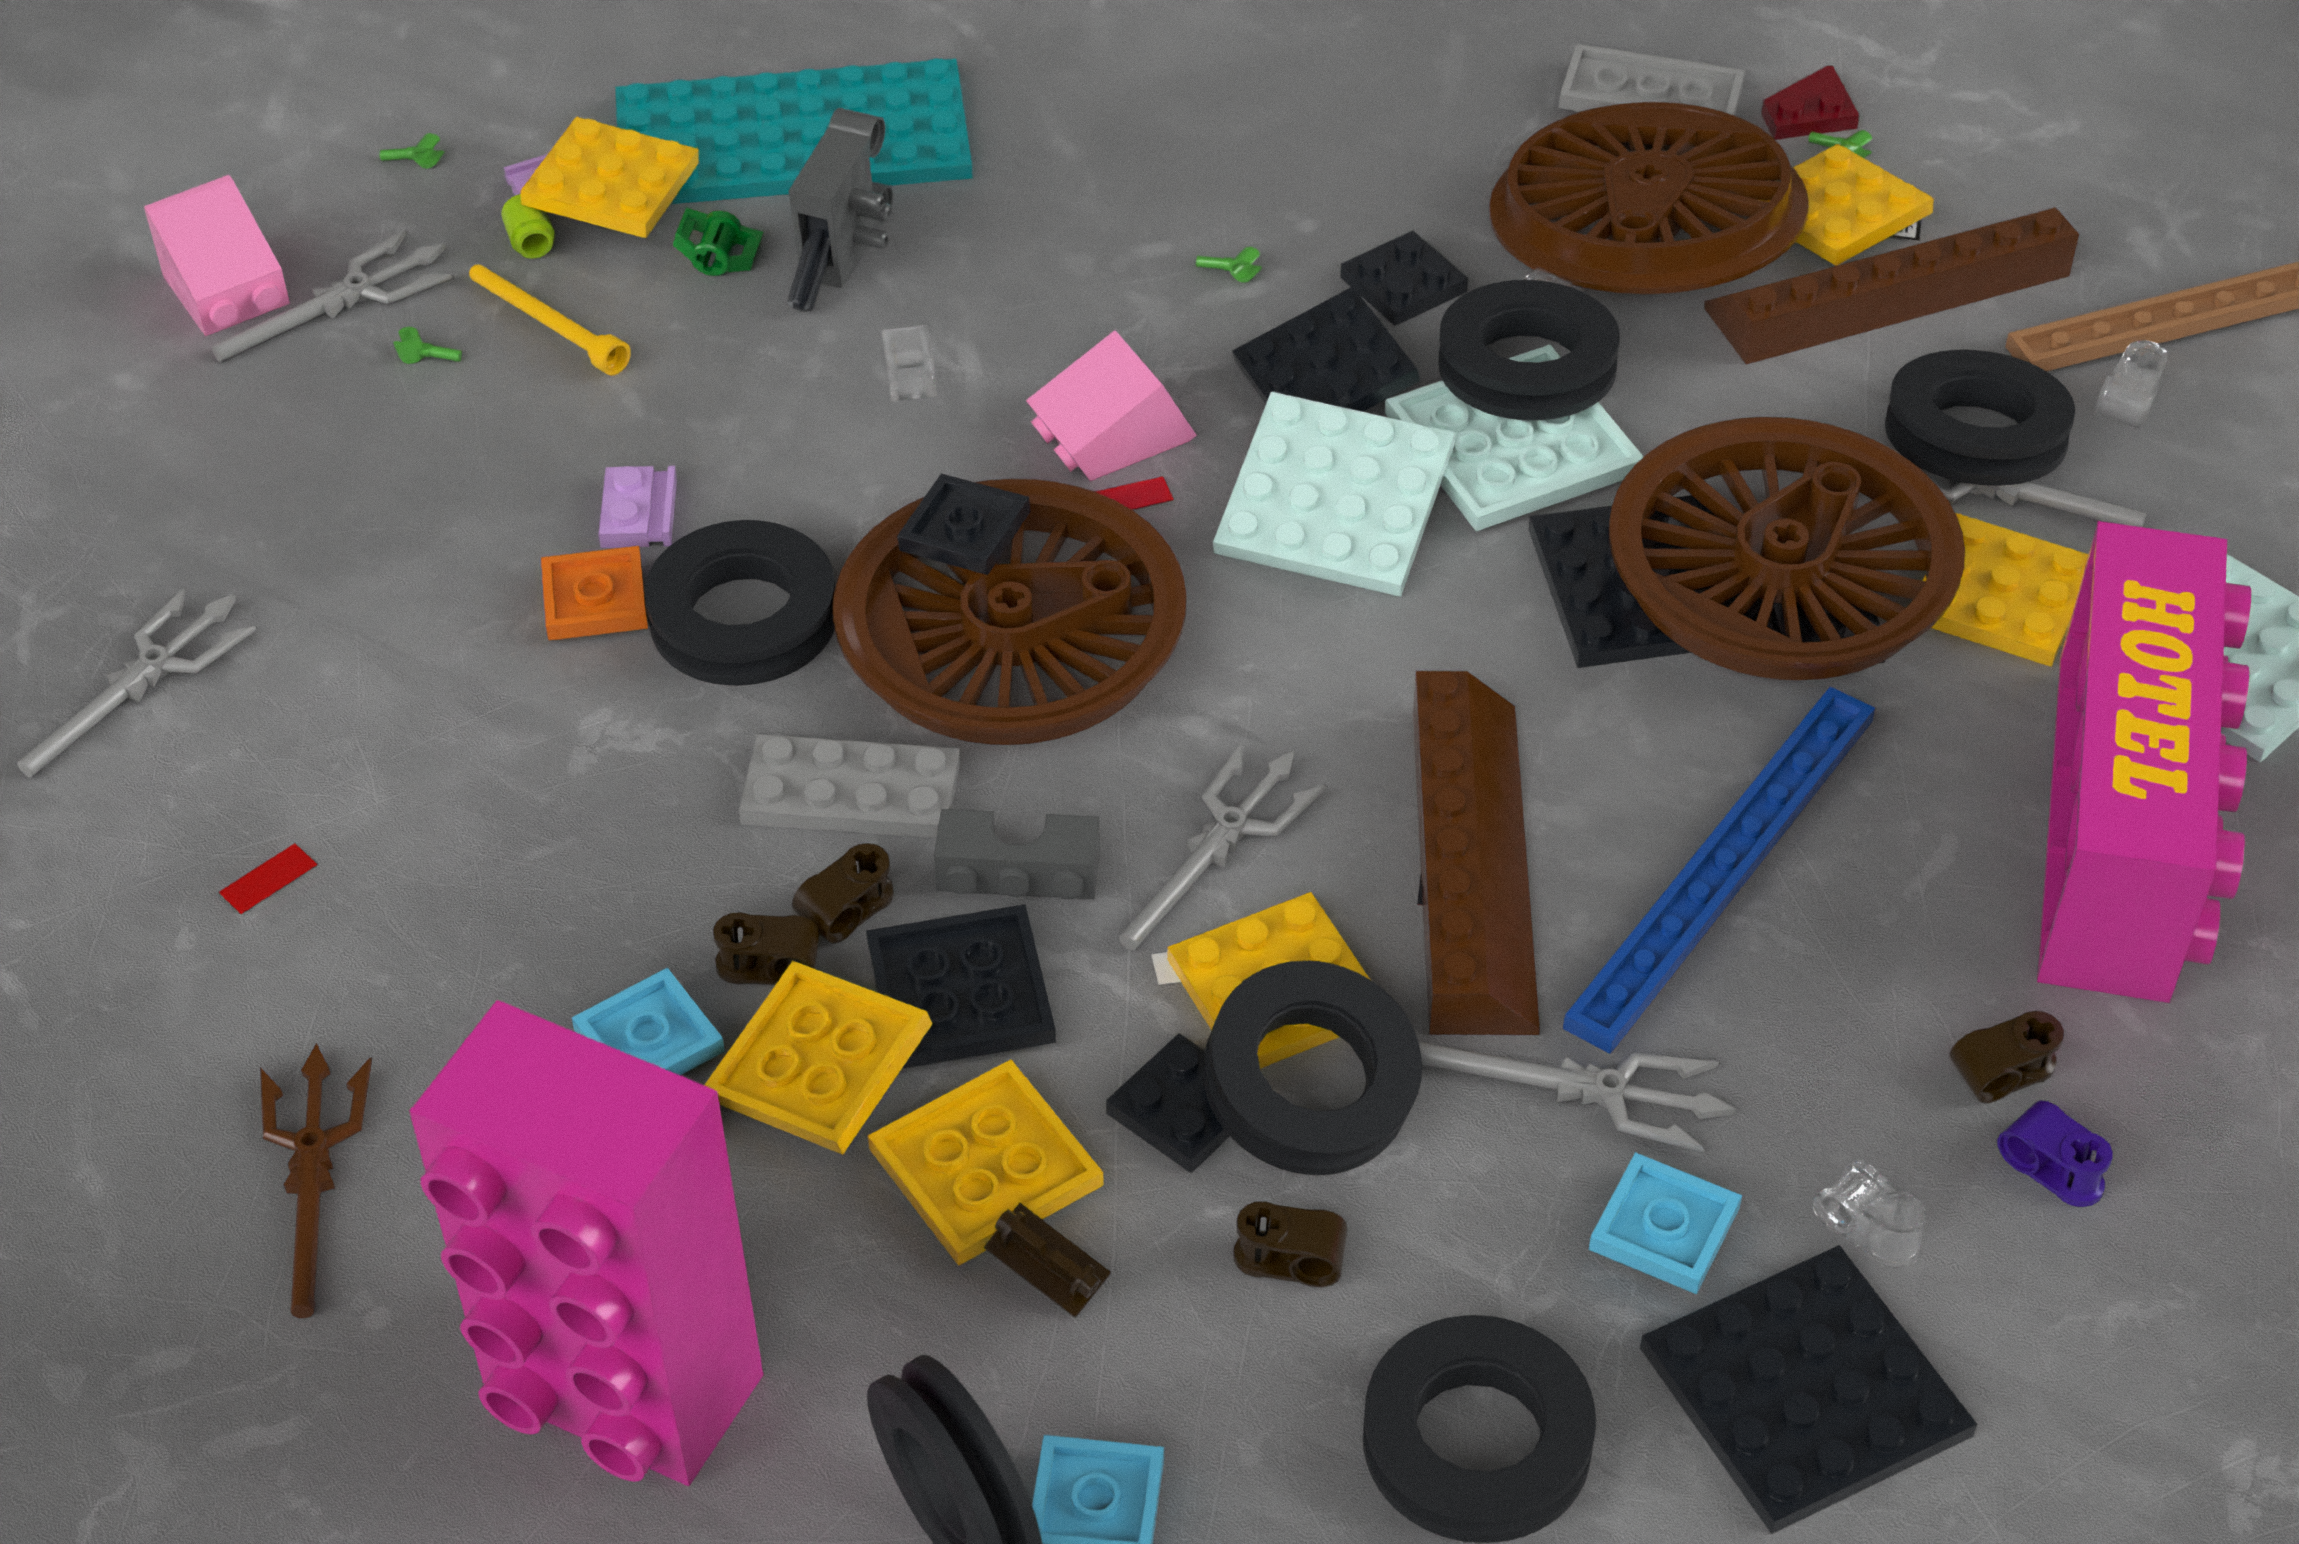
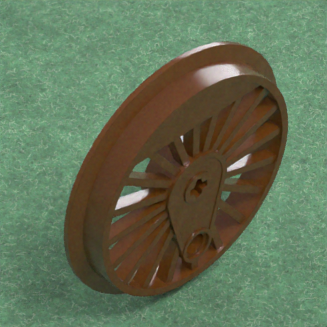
M1635 102L1582 111L1564 117L1537 131L1513 155L1509 168L1504 171L1495 184L1489 205L1490 222L1498 241L1511 255L1529 268L1561 282L1593 290L1624 294H1667L1698 290L1728 283L1745 277L1772 263L1788 251L1803 232L1808 218L1809 200L1803 180L1790 165L1783 148L1771 135L1758 126L1735 115L1702 106L1671 102ZM1620 142L1629 143L1631 152H1629ZM1643 144H1653L1652 150H1645ZM1666 145H1672L1667 152L1664 151ZM1734 214H1738V215H1742V216H1746V217H1750V218H1748V219L1745 220V219L1740 218V217H1738V216H1736V215H1734ZM1565 216L1554 223L1549 221L1551 219ZM1698 218L1722 231L1712 233ZM1601 219L1586 235L1577 233L1580 229ZM1682 228L1691 239L1675 241L1674 237Z
M1787 417L1732 419L1700 426L1663 442L1647 453L1626 475L1616 492L1609 521V544L1619 575L1638 601L1644 613L1666 636L1689 652L1718 666L1739 673L1779 680H1817L1844 676L1877 665L1895 655L1928 631L1944 615L1959 589L1965 563V545L1959 520L1945 495L1921 469L1893 449L1871 438L1834 425ZM1762 470L1766 493L1764 501L1758 504L1739 471ZM1777 470L1803 473L1801 478L1779 491ZM1721 475L1744 514L1704 480ZM1685 489L1717 517L1673 495ZM1859 492L1872 499V501L1857 508ZM1657 510L1695 529L1651 520L1650 517ZM1887 513H1891L1900 522L1850 534ZM1642 538L1689 549H1644ZM1914 540L1919 549L1870 550ZM1652 569L1695 570L1668 576H1662L1654 572ZM1876 570L1926 571V581ZM1713 586L1700 594L1693 591L1696 589ZM1870 590L1912 599L1913 601L1907 607H1904ZM1741 593L1728 608L1721 605V603ZM1761 598L1763 602L1757 620L1754 621L1744 616L1757 599ZM1797 602L1822 642H1802L1796 607ZM1775 603H1782L1786 636L1768 628ZM1849 603L1887 622L1876 627ZM1821 605L1855 635L1841 639Z
M997 479L975 482L1028 496L1031 512L1012 539L1010 564H995L988 575L946 564L965 586L917 560L916 558L919 556L899 551L897 535L924 497L905 505L882 520L860 540L848 556L835 586L833 620L838 643L852 670L867 687L908 720L932 732L967 742L989 745L1032 744L1069 736L1108 719L1129 704L1164 667L1177 646L1186 618L1187 595L1183 573L1175 554L1162 535L1149 522L1121 503L1094 491L1054 481ZM1025 531L1051 533L1035 563H1022ZM1067 537L1086 543L1066 562H1054ZM1103 553H1106L1117 561L1095 560ZM900 571L941 595L896 584L892 578ZM1132 575L1140 583L1139 586L1131 587ZM1151 604L1153 615H1131L1132 607ZM902 605L923 611H903ZM910 631H921V632H917V633H912V634H911ZM1100 634L1146 636L1141 645ZM931 650V651H928V652H926V653H924V654H922V655H920V656L918 655V652H923V651ZM1082 651L1126 663L1118 670H1115ZM1058 660L1097 681L1098 684L1085 690ZM1033 662H1036L1067 698L1048 703ZM951 663L930 683L927 682L926 674ZM978 665L958 702L942 697ZM996 666H1001L998 707L976 705ZM1013 666H1020L1034 705L1010 707Z

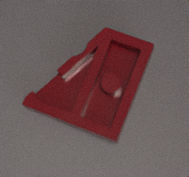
M1833 65L1825 66L1764 99L1761 115L1775 140L1809 136L1811 132L1824 134L1857 129L1860 116Z

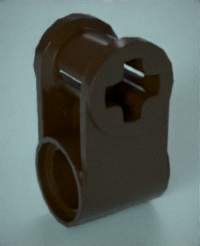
M871 843L858 844L850 848L842 857L819 874L808 878L798 888L792 900L794 912L799 916L812 920L818 926L820 935L828 942L834 944L845 940L857 927L892 902L894 891L892 881L887 876L890 870L888 853L884 848Z
M737 912L722 916L713 928L714 942L720 949L715 959L716 972L721 979L728 983L776 985L792 961L815 969L820 931L818 926L806 917L797 915H750ZM739 927L743 929V938L740 943L738 940ZM736 955H739V969L734 967Z
M2025 1012L2016 1018L1987 1029H1978L1965 1035L1955 1043L1949 1056L1981 1103H1992L2012 1092L2035 1083L2044 1082L2052 1076L2056 1068L2057 1058L2055 1052L2059 1050L2063 1043L2064 1029L2054 1016L2046 1012Z
M1256 1201L1247 1204L1240 1210L1236 1221L1237 1233L1240 1238L1235 1243L1233 1258L1236 1266L1243 1273L1255 1278L1266 1277L1286 1280L1310 1287H1327L1338 1282L1342 1271L1348 1230L1347 1223L1341 1216L1327 1210H1308L1276 1205L1267 1201ZM1262 1217L1267 1219L1265 1231H1260ZM1256 1248L1262 1249L1260 1262L1255 1261Z

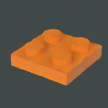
M639 546L541 557L548 641L648 629Z

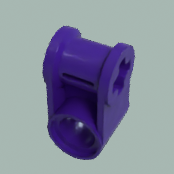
M2037 1101L1999 1135L1997 1146L2005 1161L2015 1170L2028 1175L2053 1192L2063 1202L2071 1206L2087 1207L2094 1205L2102 1198L2105 1190V1180L2102 1174L2111 1166L2113 1159L2112 1148L2103 1137L2091 1132L2067 1116L2058 1106L2048 1101ZM2093 1150L2096 1152L2094 1162L2091 1161ZM2070 1176L2074 1178L2071 1188L2068 1186Z

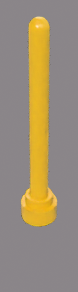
M476 264L470 268L469 276L474 282L586 350L592 365L610 376L616 375L627 366L631 349L623 340L612 334L598 336L483 265Z

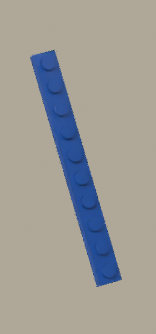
M1831 686L1826 690L1565 1014L1564 1030L1609 1054L1613 1052L1873 722L1875 707Z

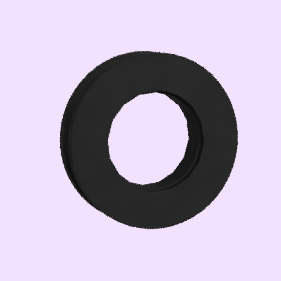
M1511 280L1488 284L1462 295L1444 313L1440 324L1439 373L1446 387L1457 398L1485 413L1517 420H1548L1566 417L1593 406L1612 388L1617 373V354L1620 341L1619 327L1611 312L1602 303L1592 296L1569 286L1539 280ZM1515 336H1531L1557 342L1571 352L1559 359L1540 363L1518 362L1501 357L1486 346L1500 339Z
M1946 350L1920 356L1905 364L1896 373L1891 386L1885 430L1889 441L1902 456L1916 466L1935 475L1976 485H2014L2039 479L2055 470L2062 463L2067 453L2069 433L2074 422L2075 403L2067 388L2057 378L2027 361L2005 354L1982 350ZM1954 406H1977L1998 411L2014 419L2018 424L2007 427H1980L1958 421L1944 414L1941 409Z
M735 520L695 530L678 539L658 557L650 569L646 580L645 601L651 637L655 647L671 666L692 678L704 682L740 686L764 683L784 677L812 661L828 644L835 630L833 620L835 580L833 568L827 555L811 538L781 524L760 520ZM733 580H761L773 583L790 594V598L784 607L772 616L751 624L726 625L710 621L693 610L701 596L713 587Z
M1304 960L1280 963L1260 970L1245 979L1231 992L1222 1005L1207 1040L1202 1070L1204 1088L1209 1105L1223 1129L1238 1145L1254 1157L1279 1169L1306 1175H1327L1357 1168L1374 1159L1391 1144L1404 1124L1418 1095L1422 1077V1059L1419 1042L1408 1017L1386 991L1370 979L1348 968L1332 963ZM1310 1024L1331 1030L1349 1043L1361 1060L1366 1078L1364 1093L1356 1102L1340 1110L1314 1111L1293 1105L1272 1089L1260 1071L1257 1055L1260 1042L1268 1033L1284 1025Z
M1463 1315L1448 1317L1423 1325L1405 1335L1386 1352L1376 1366L1369 1381L1365 1398L1363 1449L1366 1464L1372 1479L1385 1499L1400 1514L1419 1527L1434 1534L1463 1542L1496 1543L1514 1540L1537 1532L1551 1524L1572 1505L1585 1484L1592 1457L1596 1432L1595 1403L1587 1380L1578 1365L1558 1344L1537 1330L1515 1321L1494 1316ZM1465 1385L1493 1387L1516 1397L1534 1415L1540 1429V1439L1533 1452L1515 1465L1493 1471L1464 1469L1440 1458L1423 1441L1417 1426V1418L1425 1404L1443 1391Z
M920 1355L903 1366L901 1379L894 1375H885L869 1385L867 1390L868 1410L883 1456L905 1501L933 1544H1042L1032 1504L1006 1448L970 1393L942 1363L928 1355Z

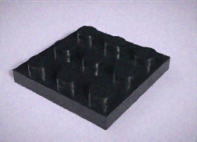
M1353 286L1232 350L1236 364L1265 404L1270 393L1275 392L1363 412L1420 381L1417 367Z
M1025 904L866 930L867 945L877 993L927 1011L932 1022L931 1027L902 1069L1056 1043L1054 1020Z

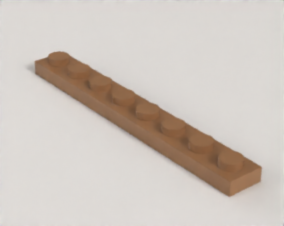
M2299 261L2008 333L2005 347L2012 357L2027 361L2045 371H2050L2299 309Z

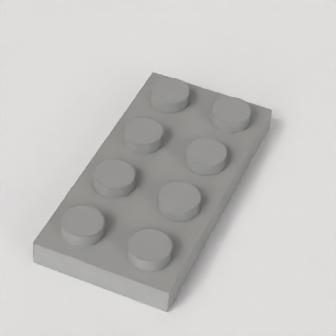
M1576 44L1560 92L1559 109L1572 110L1579 113L1615 104L1671 102L1707 107L1735 115L1744 83L1745 70Z
M756 734L739 806L740 825L937 839L941 809H952L961 764L960 748Z

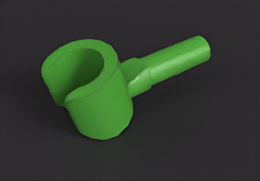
M1865 130L1857 131L1846 139L1811 132L1809 135L1810 143L1827 147L1839 144L1862 158L1872 154V151L1861 147L1872 140L1871 134Z
M427 133L414 147L380 150L379 155L382 161L414 160L419 166L428 169L432 168L440 160L445 151L433 150L440 141V138L436 134Z
M1245 247L1235 258L1197 256L1196 258L1197 267L1230 271L1231 275L1242 283L1251 280L1262 269L1261 266L1252 264L1260 256V252L1253 247Z
M414 327L401 328L398 333L402 342H393L399 358L406 364L419 362L424 357H435L460 362L462 358L461 350L423 343L418 330Z

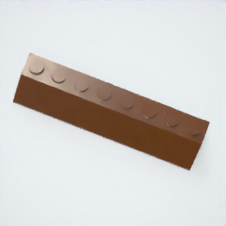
M2054 207L1707 300L1704 303V309L1747 365L2069 277L2079 233L2061 212Z
M1416 671L1413 725L1429 1035H1539L1540 1022L1515 706L1468 671Z

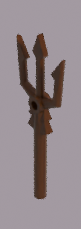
M317 1043L301 1069L302 1076L308 1080L306 1127L298 1132L277 1129L276 1101L283 1096V1093L278 1085L260 1068L263 1139L295 1151L288 1162L290 1174L284 1182L286 1193L297 1194L291 1314L296 1318H309L314 1314L320 1193L335 1189L328 1171L333 1169L329 1157V1148L362 1131L372 1065V1057H370L346 1083L348 1090L353 1092L349 1121L322 1131L320 1128L322 1081L331 1073Z

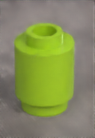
M521 194L507 200L502 208L501 216L514 250L530 259L546 255L551 250L555 238V232L548 212L521 205Z

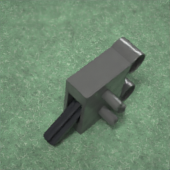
M837 108L830 119L829 127L789 189L799 264L787 303L798 311L808 312L813 310L821 283L843 288L868 246L884 249L888 244V233L878 230V228L891 217L893 191L889 185L872 182L869 157L873 158L879 154L884 142L885 122L882 117Z

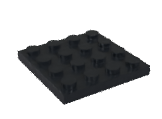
M1692 495L1676 497L1717 517ZM1612 506L1530 516L1529 533L1577 668L1691 653L1666 636L1650 620L1620 577L1613 561L1609 544V521ZM1657 510L1650 517L1651 520L1695 529ZM1642 538L1644 549H1689ZM1695 569L1652 570L1662 576H1668ZM1708 586L1693 591L1700 594L1713 586ZM1741 593L1726 600L1721 605L1728 608ZM1758 598L1744 616L1756 621L1763 602L1762 599ZM1769 620L1768 628L1773 630L1772 623Z
M1840 1245L1642 1335L1641 1351L1771 1534L1973 1437L1977 1426L1969 1412Z

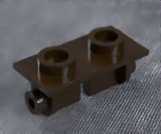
M1021 1203L1017 1205L1013 1212L1007 1209L1001 1215L994 1226L997 1231L984 1246L986 1251L1075 1319L1111 1275V1271Z

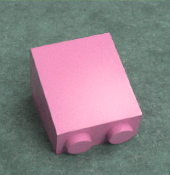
M230 175L144 206L163 277L205 337L290 304L282 269Z
M1116 330L1026 400L1037 415V417L1030 421L1047 444L1056 439L1059 445L1053 450L1070 472L1079 467L1089 481L1190 442L1197 436L1163 384Z

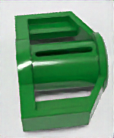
M686 207L677 228L673 246L686 256L699 272L708 276H720L726 272L751 271L761 245L763 232L743 226L735 215L727 211L717 210L706 214ZM693 230L703 233L701 241L697 245L689 240ZM736 244L744 246L741 255L729 256L732 246ZM713 252L716 254L712 266H708Z

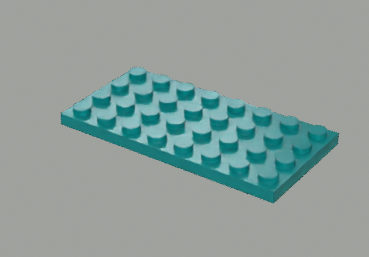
M934 58L918 62H889L887 64L870 66L849 65L833 69H804L785 73L764 72L748 76H718L712 79L688 81L679 79L664 83H633L627 86H615L618 128L634 130L644 135L676 141L682 145L699 149V164L671 204L789 194L790 187L829 127L830 119L837 108L870 114L884 119L885 137L882 148L876 157H869L872 182L893 186L973 179L957 58Z

